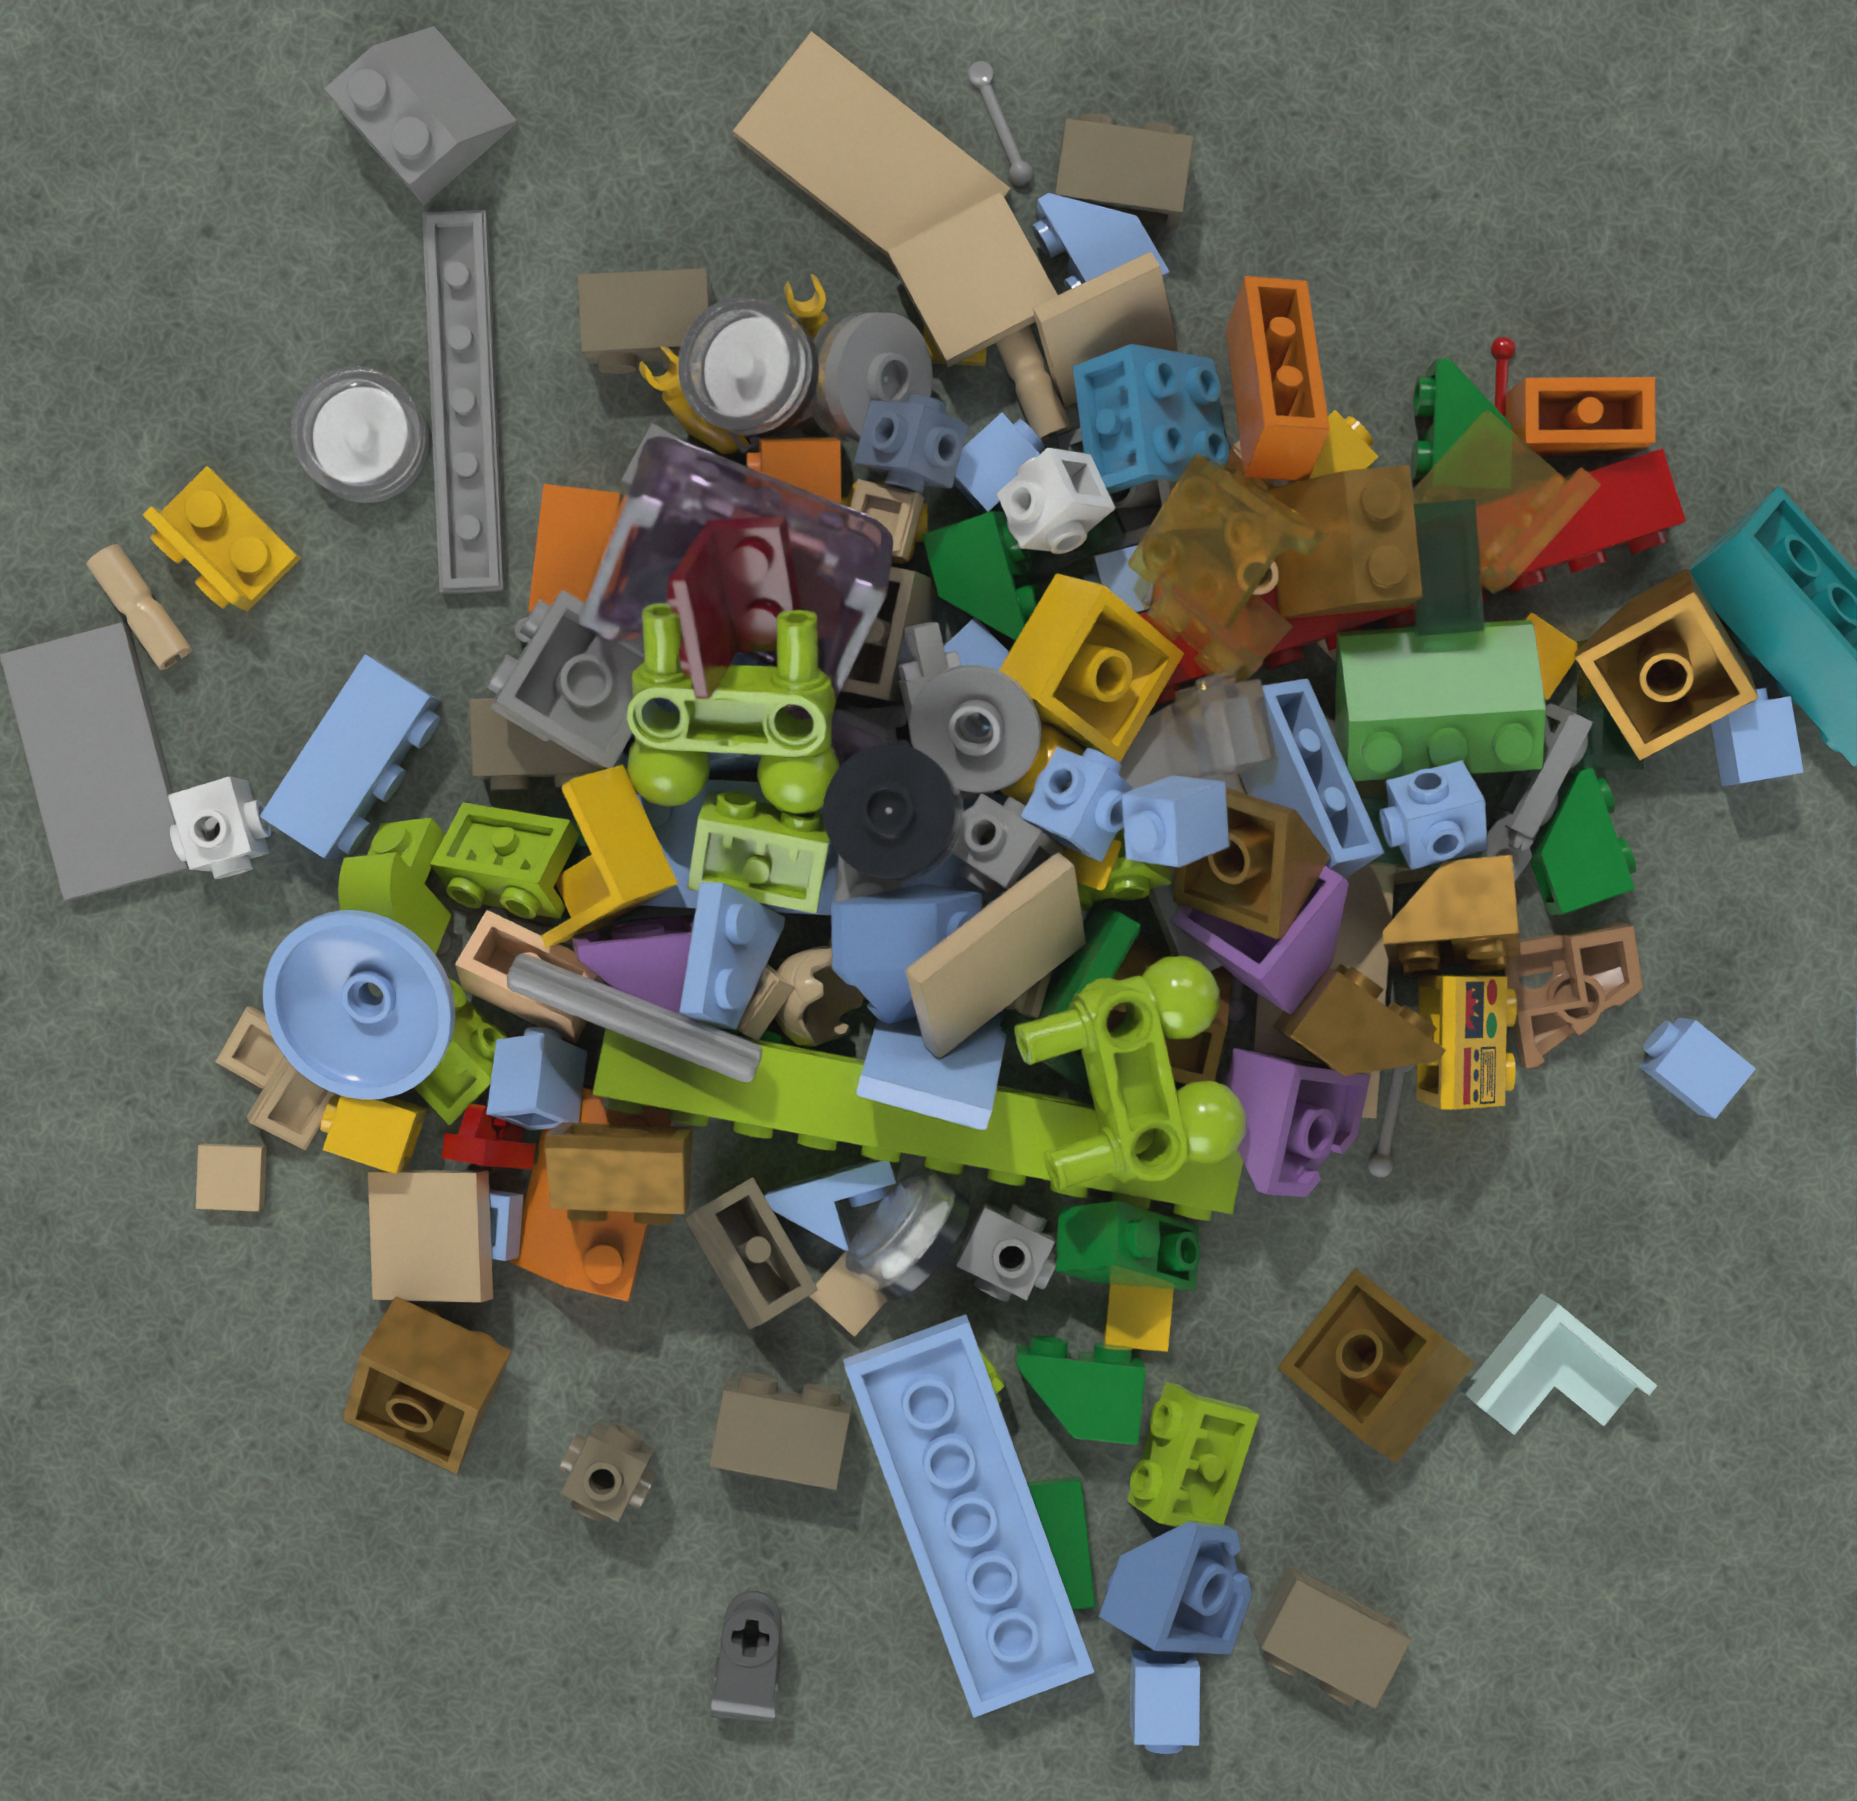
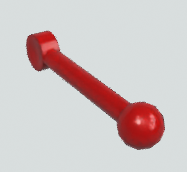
M1503 336L1493 341L1491 354L1496 359L1495 407L1506 418L1509 360L1513 357L1516 347L1511 338Z

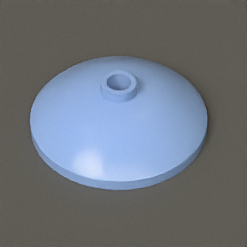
M357 910L334 911L316 916L300 925L280 943L266 969L263 983V1007L265 1018L275 1043L298 1072L330 1092L356 1099H381L401 1094L421 1083L437 1067L448 1050L455 1025V1003L449 979L432 950L411 930L394 920L375 913ZM369 982L374 983L381 989L383 998H378L371 994L368 989Z

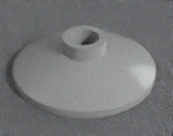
M962 665L942 671L929 680L922 688L911 709L909 728L913 747L935 760L947 773L954 788L962 791L986 793L1008 787L1027 772L1039 750L1041 724L1032 699L1014 679L990 667ZM977 712L986 716L990 720L991 727L988 729L975 727L970 720V714Z

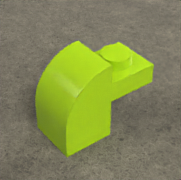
M432 818L381 823L367 855L347 857L343 860L338 883L340 911H366L394 920L416 934L436 955L452 914L428 889L425 881L432 867L430 863L444 838V831Z

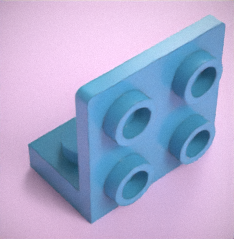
M1129 344L1073 366L1083 450L1085 454H1091L1109 494L1154 479L1216 487L1230 482L1228 465L1229 446L1224 435L1219 398L1221 385L1216 373L1215 362L1212 358Z

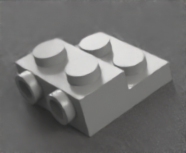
M562 590L554 598L551 605L539 599L529 614L520 633L530 638L518 660L506 654L486 687L497 694L489 708L545 742L549 739L598 769H609L614 766L632 735L626 716L628 705L633 697L632 672L645 662L644 640Z

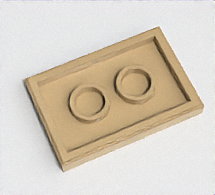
M1059 852L906 968V975L924 1046L939 1060L1086 944L1075 867Z

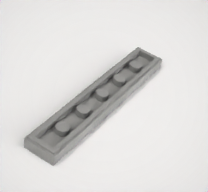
M486 210L422 213L439 592L441 594L504 592L506 589L488 213Z

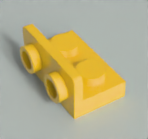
M208 466L162 511L151 505L142 514L157 529L150 536V539L177 564L186 558L202 574L195 581V584L222 609L231 603L248 612L301 559Z

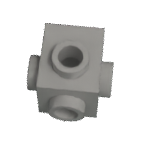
M981 793L973 807L965 810L958 818L954 838L947 850L965 863L958 874L992 895L998 885L1008 891L1058 852L1062 855L1065 849L1042 830L1020 818L1026 807L1025 805L1009 796L1005 804L1001 806Z
M983 1201L956 1256V1266L976 1275L977 1278L974 1286L999 1300L1008 1302L1012 1294L1027 1300L1033 1286L1042 1290L1046 1287L1056 1267V1253L1051 1251L1055 1240L1051 1233L1043 1230L1048 1220L1014 1203L1008 1213ZM1007 1246H1017L1022 1250L1021 1254L1014 1260H1005L1000 1257L1001 1251Z

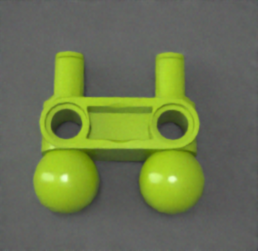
M667 603L653 604L644 608L642 621L645 662L632 672L633 697L628 705L626 716L629 728L635 735L636 740L630 748L627 771L634 789L647 802L666 808L684 805L699 795L708 783L710 759L707 752L761 755L757 775L763 796L778 810L801 815L816 812L823 807L828 785L840 766L835 750L831 747V718L836 704L835 693L831 686L830 677L818 668L817 615L803 610H791L780 613L777 618V667L729 665L711 699H696L691 676L684 675L680 664V643L683 633L679 615H674ZM662 697L669 699L675 703L679 712L671 713L664 711L658 707L653 698ZM793 704L802 706L809 711L813 718L806 720L794 718L788 714L784 706Z
M1187 956L1165 957L1149 966L1142 977L1133 976L1120 981L1113 978L1097 979L1086 985L1080 993L1074 994L1073 1002L1070 1003L1068 1011L1015 1026L1018 1049L1023 1060L1029 1065L1078 1049L1082 1050L1099 1124L1098 1135L1044 1152L1049 1178L1053 1186L1058 1190L1107 1174H1111L1113 1178H1118L1123 1183L1138 1178L1149 1182L1163 1181L1174 1175L1187 1160L1197 1163L1220 1162L1238 1149L1246 1135L1247 1114L1238 1096L1226 1085L1214 1081L1190 1082L1176 1091L1164 1037L1168 1039L1193 1038L1209 1028L1219 1010L1220 989L1211 971L1200 961ZM1124 1002L1126 1005V1015L1123 1022L1117 1028L1107 1030L1106 1019L1109 1012L1114 1006ZM1153 1129L1154 1137L1151 1145L1145 1151L1135 1154L1137 1139L1143 1132Z

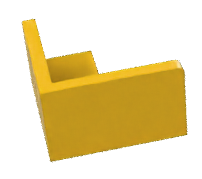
M623 765L576 777L562 785V791L592 855L562 872L555 883L571 918L541 935L546 948L571 940L573 935L587 931H597L678 884Z

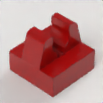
M469 1104L458 1134L445 1133L441 1159L483 1166L533 1169L536 1144L523 1142V1130L519 1126L498 1118L494 1119L492 1125V1116L487 1115L488 1106Z

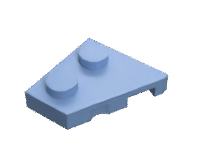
M700 882L679 1013L716 1029H737L782 932L785 917L725 883Z

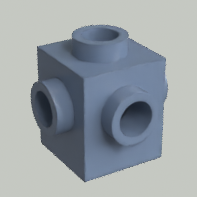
M909 394L907 403L870 400L854 463L886 477L885 485L916 492L920 495L923 494L925 486L952 488L969 425L944 414L946 404L931 397Z

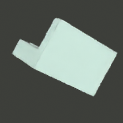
M1541 1293L1461 1392L1515 1435L1554 1386L1597 1422L1605 1426L1636 1387L1650 1396L1657 1385L1561 1305Z

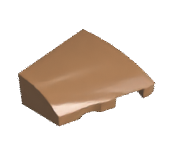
M1620 921L1519 940L1521 959L1508 960V967L1502 969L1501 972L1502 976H1507V989H1514L1516 994L1517 1014L1512 1031L1522 1066L1526 1069L1538 1067L1545 1061L1543 1056L1573 1034L1580 1036L1597 1023L1601 1013L1613 1005L1621 1006L1643 989L1634 926ZM1552 971L1549 981L1539 988H1527L1519 982V977Z

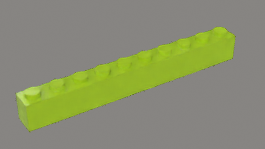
M605 1028L593 1095L605 1097V1108L618 1112L643 1114L644 1105L670 1109L669 1119L683 1124L705 1127L708 1125L709 1117L735 1121L733 1131L747 1136L770 1139L772 1138L773 1129L799 1133L797 1143L812 1148L833 1151L836 1150L837 1141L863 1145L861 1155L868 1158L887 1162H899L901 1153L926 1157L924 1163L926 1168L951 1174H962L964 1164L987 1168L988 1179L1016 1186H1025L1027 1176L1050 1180L1045 1165L1044 1152L1097 1136L1099 1129L1094 1103L997 1085L987 1129L980 1130L856 1095L865 1063L863 1059L764 1040L757 1041L753 1038L738 1035L734 1036L757 1044L763 1049L761 1062L750 1082L739 1081ZM1153 1129L1143 1132L1137 1139L1135 1154L1145 1151L1151 1145L1154 1137ZM1237 1149L1236 1152L1220 1162L1197 1163L1187 1160L1174 1175L1163 1181L1149 1182L1138 1178L1123 1183L1118 1178H1113L1111 1174H1107L1062 1190L1055 1188L1051 1182L1049 1189L1060 1194L1082 1198L1087 1197L1089 1188L1113 1192L1111 1201H1122L1143 1209H1149L1151 1199L1175 1204L1173 1210L1175 1214L1210 1221L1213 1211L1233 1214L1243 1160Z

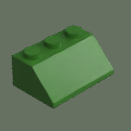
M1531 620L1337 632L1335 741L1353 781L1393 779L1422 769H1431L1461 760L1470 774L1543 769L1546 706L1534 624Z

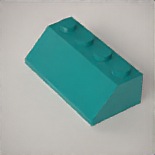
M1777 486L1706 549L1690 566L1689 570L1713 610L1733 631L1738 646L1747 655L1757 658L1775 678L1776 685L1783 697L1791 696L1792 704L1799 705L1818 726V732L1825 744L1835 752H1841L1854 767L1857 765V572L1784 490Z

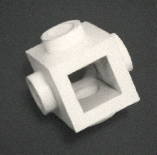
M1047 448L1039 456L1023 463L1017 469V476L996 493L1007 516L1008 529L1018 541L1020 547L1051 551L1054 554H1063L1079 547L1086 540V533L1116 509L1091 454Z
M229 776L168 795L176 824L170 827L171 841L179 859L182 862L187 861L189 870L212 871L214 879H221L252 870L250 859L269 854L265 837L271 836V824L259 817L265 807L259 799L254 800L248 780Z

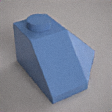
M923 883L831 903L832 969L846 984L856 986L870 1001L867 1007L880 1022L890 1024L916 1017L906 968L982 911V893Z
M1188 1521L1121 1555L1114 1572L1108 1580L1107 1594L1099 1617L1155 1651L1232 1654L1252 1597L1248 1576L1238 1571L1235 1555L1241 1550L1237 1531L1227 1525Z

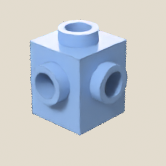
M1057 747L1046 769L1038 776L1034 791L1020 818L1042 830L1057 844L1102 862L1117 832L1124 826L1122 794L1134 790V788L1118 775L1122 766L1109 756L1091 748H1086L1083 756Z
M1462 760L1386 780L1388 808L1380 810L1381 827L1389 847H1400L1411 870L1487 850L1485 799Z

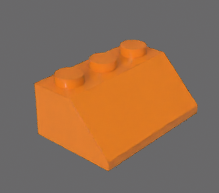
M583 1083L579 1123L674 1127L675 1121L669 1119L670 1109L644 1105L643 1114H629L610 1110L604 1107L605 1097L593 1095L594 1086ZM553 1128L542 1129L522 1211L519 1257L511 1259L510 1263L564 1287L629 1301L635 1290L650 1224L634 1222V1212L608 1211L606 1221L582 1222L567 1219L568 1209H550L545 1134Z

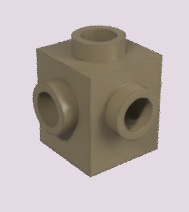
M598 1421L587 1439L576 1434L559 1467L560 1471L569 1475L560 1494L572 1499L571 1507L589 1519L604 1522L609 1517L619 1522L628 1504L640 1509L657 1473L646 1468L655 1449L644 1444L645 1438L642 1434L624 1424L611 1422L607 1426ZM597 1469L609 1470L615 1478V1485L594 1476L593 1472Z

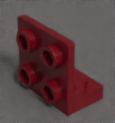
M786 516L707 520L693 544L689 545L687 553L674 573H671L667 584L668 604L671 612L674 615H679L683 633L680 643V664L684 675L691 676L696 699H711L737 652L777 651L778 615L785 611L801 610Z

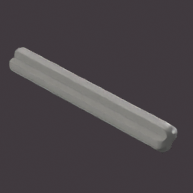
M526 953L519 954L509 970L507 987L513 992L739 1081L750 1082L761 1062L763 1049L757 1044Z

